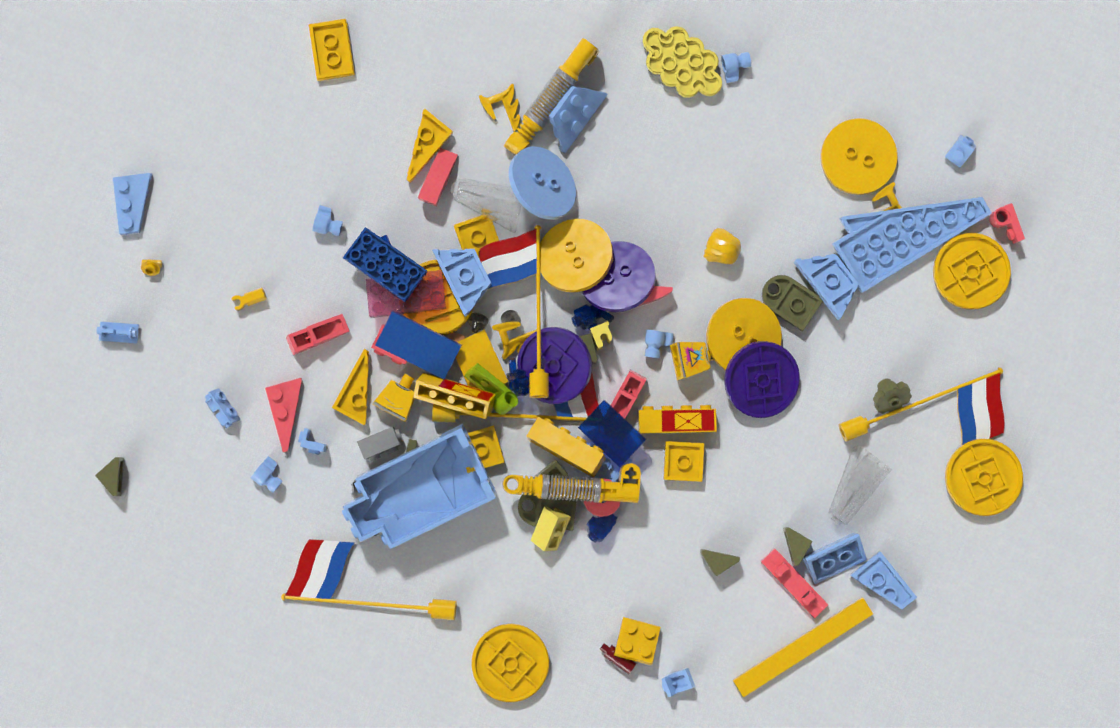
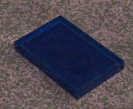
M603 400L578 427L619 467H622L647 440L606 400Z

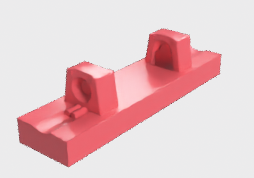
M775 548L760 561L813 618H816L828 606L824 599ZM809 591V594L802 598Z

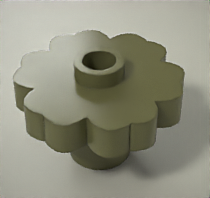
M883 379L877 385L878 392L875 393L873 401L878 412L882 414L902 408V405L910 401L912 397L911 390L902 381L896 384L891 379Z

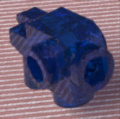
M586 304L574 310V316L571 317V320L576 328L580 327L583 330L588 328L590 330V328L597 326V319L602 317L611 323L614 316L607 311Z
M509 358V373H507L509 388L517 397L526 396L529 394V377L526 376V371L522 369L517 370L516 358Z
M614 514L600 518L593 516L586 524L588 526L587 537L594 543L597 541L602 542L617 523L618 517L614 516Z

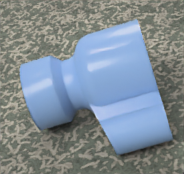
M749 52L741 53L739 56L735 53L721 55L726 83L738 81L740 67H751Z
M320 205L312 231L321 234L331 232L333 235L340 236L343 221H332L331 208Z
M647 329L645 343L648 345V348L645 349V356L660 358L659 348L671 345L674 333Z
M269 456L251 476L253 481L260 486L266 485L272 493L282 483L281 479L273 477L277 462Z

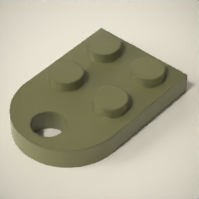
M777 275L770 278L762 289L763 303L776 315L800 331H804L823 302L817 294L786 275ZM770 284L778 286L777 294L769 293L768 286Z
M523 493L518 502V512L524 522L536 526L544 507H549L552 510L558 508L571 517L566 530L573 531L577 501H572V499L571 501H566L565 499L555 500V498L553 500L551 498L537 499L536 496H533V493L531 496L528 493L527 495ZM525 500H530L533 503L531 511H525L522 508V503Z

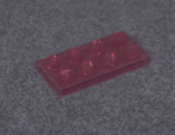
M442 270L428 271L406 302H403L374 280L366 279L370 318L390 316L392 310L399 314L446 309Z

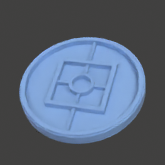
M533 146L521 150L513 157L509 166V181L514 195L524 208L543 219H557L570 211L576 198L575 183L568 167L557 155L547 149Z

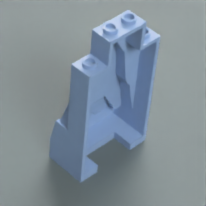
M461 424L442 433L440 437L357 476L354 484L358 493L363 495L344 504L342 513L346 521L350 520L353 526L351 528L352 534L355 538H359L360 542L382 532L380 536L384 545H388L392 549L495 499L497 492L464 425ZM466 467H474L476 471L467 473Z

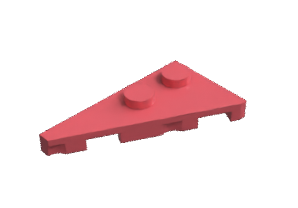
M302 378L265 388L283 452H288Z

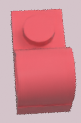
M1012 203L1000 207L990 214L989 222L993 227L1001 228L1007 226V237L1009 240H1012L1013 244L1025 239ZM998 213L1004 216L1003 222L998 221Z

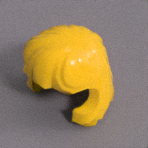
M714 229L707 241L703 257L709 262L733 264L741 252V243L738 238L725 229Z

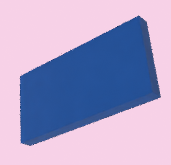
M366 227L343 256L344 260L403 302L408 300L428 273L422 266Z
M393 310L375 346L442 379H445L462 346Z

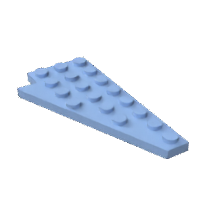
M983 197L843 216L839 219L848 234L832 243L845 267L859 283L858 288L863 293L992 214Z

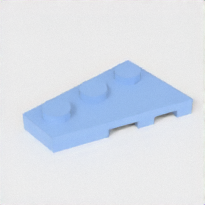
M152 173L113 178L120 235L140 233Z
M880 551L850 574L851 577L900 609H904L917 598Z

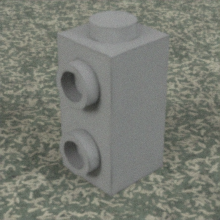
M390 427L359 440L357 443L365 460L369 459L371 462L380 458V454L385 451L390 454L399 450L397 446L402 445L400 440H403L399 429L395 430L394 427Z

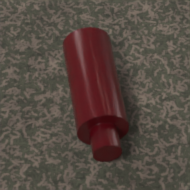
M603 643L600 650L605 653L604 657L629 675L637 663L633 660L614 656L616 647L613 645L609 647Z

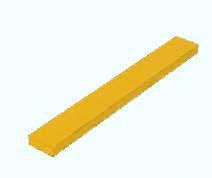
M862 597L733 679V682L741 695L745 697L873 615V612Z

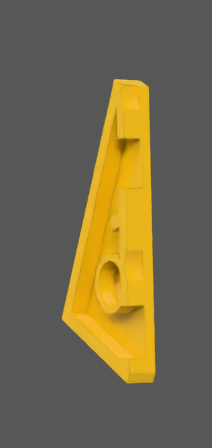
M426 109L422 112V119L407 172V181L409 183L414 180L453 134L451 129Z
M366 349L361 353L332 406L333 409L363 425L366 424L369 367V351Z

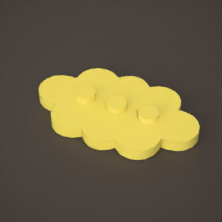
M678 26L671 27L666 33L659 28H651L645 32L642 43L649 52L646 58L647 69L653 74L660 75L664 85L676 87L679 95L684 98L694 97L698 92L705 96H714L720 91L722 79L715 72L719 63L718 57L713 51L704 50L703 42L696 37L689 38L687 31Z

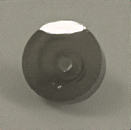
M507 310L501 316V323H521V319L516 311Z
M472 313L468 320V324L472 327L471 331L474 333L486 329L489 322L488 318L480 313Z

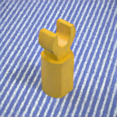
M259 288L245 293L242 297L236 295L231 299L232 301L240 300V305L234 308L235 310H242L245 305L256 304L267 300L264 289Z

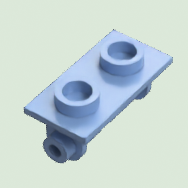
M100 322V327H97L99 341L137 343L139 324Z
M219 388L208 392L209 394L205 396V402L212 412L220 411L215 416L222 427L225 426L227 429L233 425L232 423L240 420L236 409L230 405L226 395Z

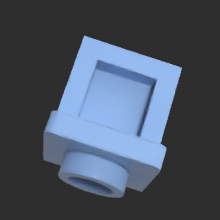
M960 135L945 157L961 168L975 150L976 145L970 137Z
M304 428V432H300L298 442L301 443L300 447L308 448L309 453L318 455L320 451H326L327 444L309 441L311 429Z
M688 668L670 673L662 678V688L668 697L695 687Z

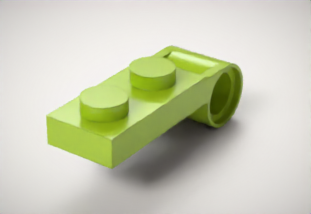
M477 363L466 372L464 377L479 389L496 394L493 407L498 414L504 415L517 406V396Z

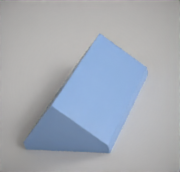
M851 533L803 557V561L814 584L867 560L858 533Z

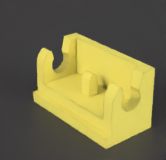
M608 321L590 328L589 332L592 335L597 351L602 349V341L607 339L608 344L611 343L612 335L609 330Z
M544 507L530 541L543 551H556L571 517L558 508L552 510L549 507Z

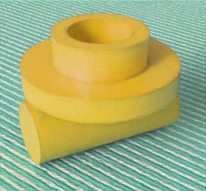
M148 259L141 262L142 272L149 276L159 274L162 268V260Z

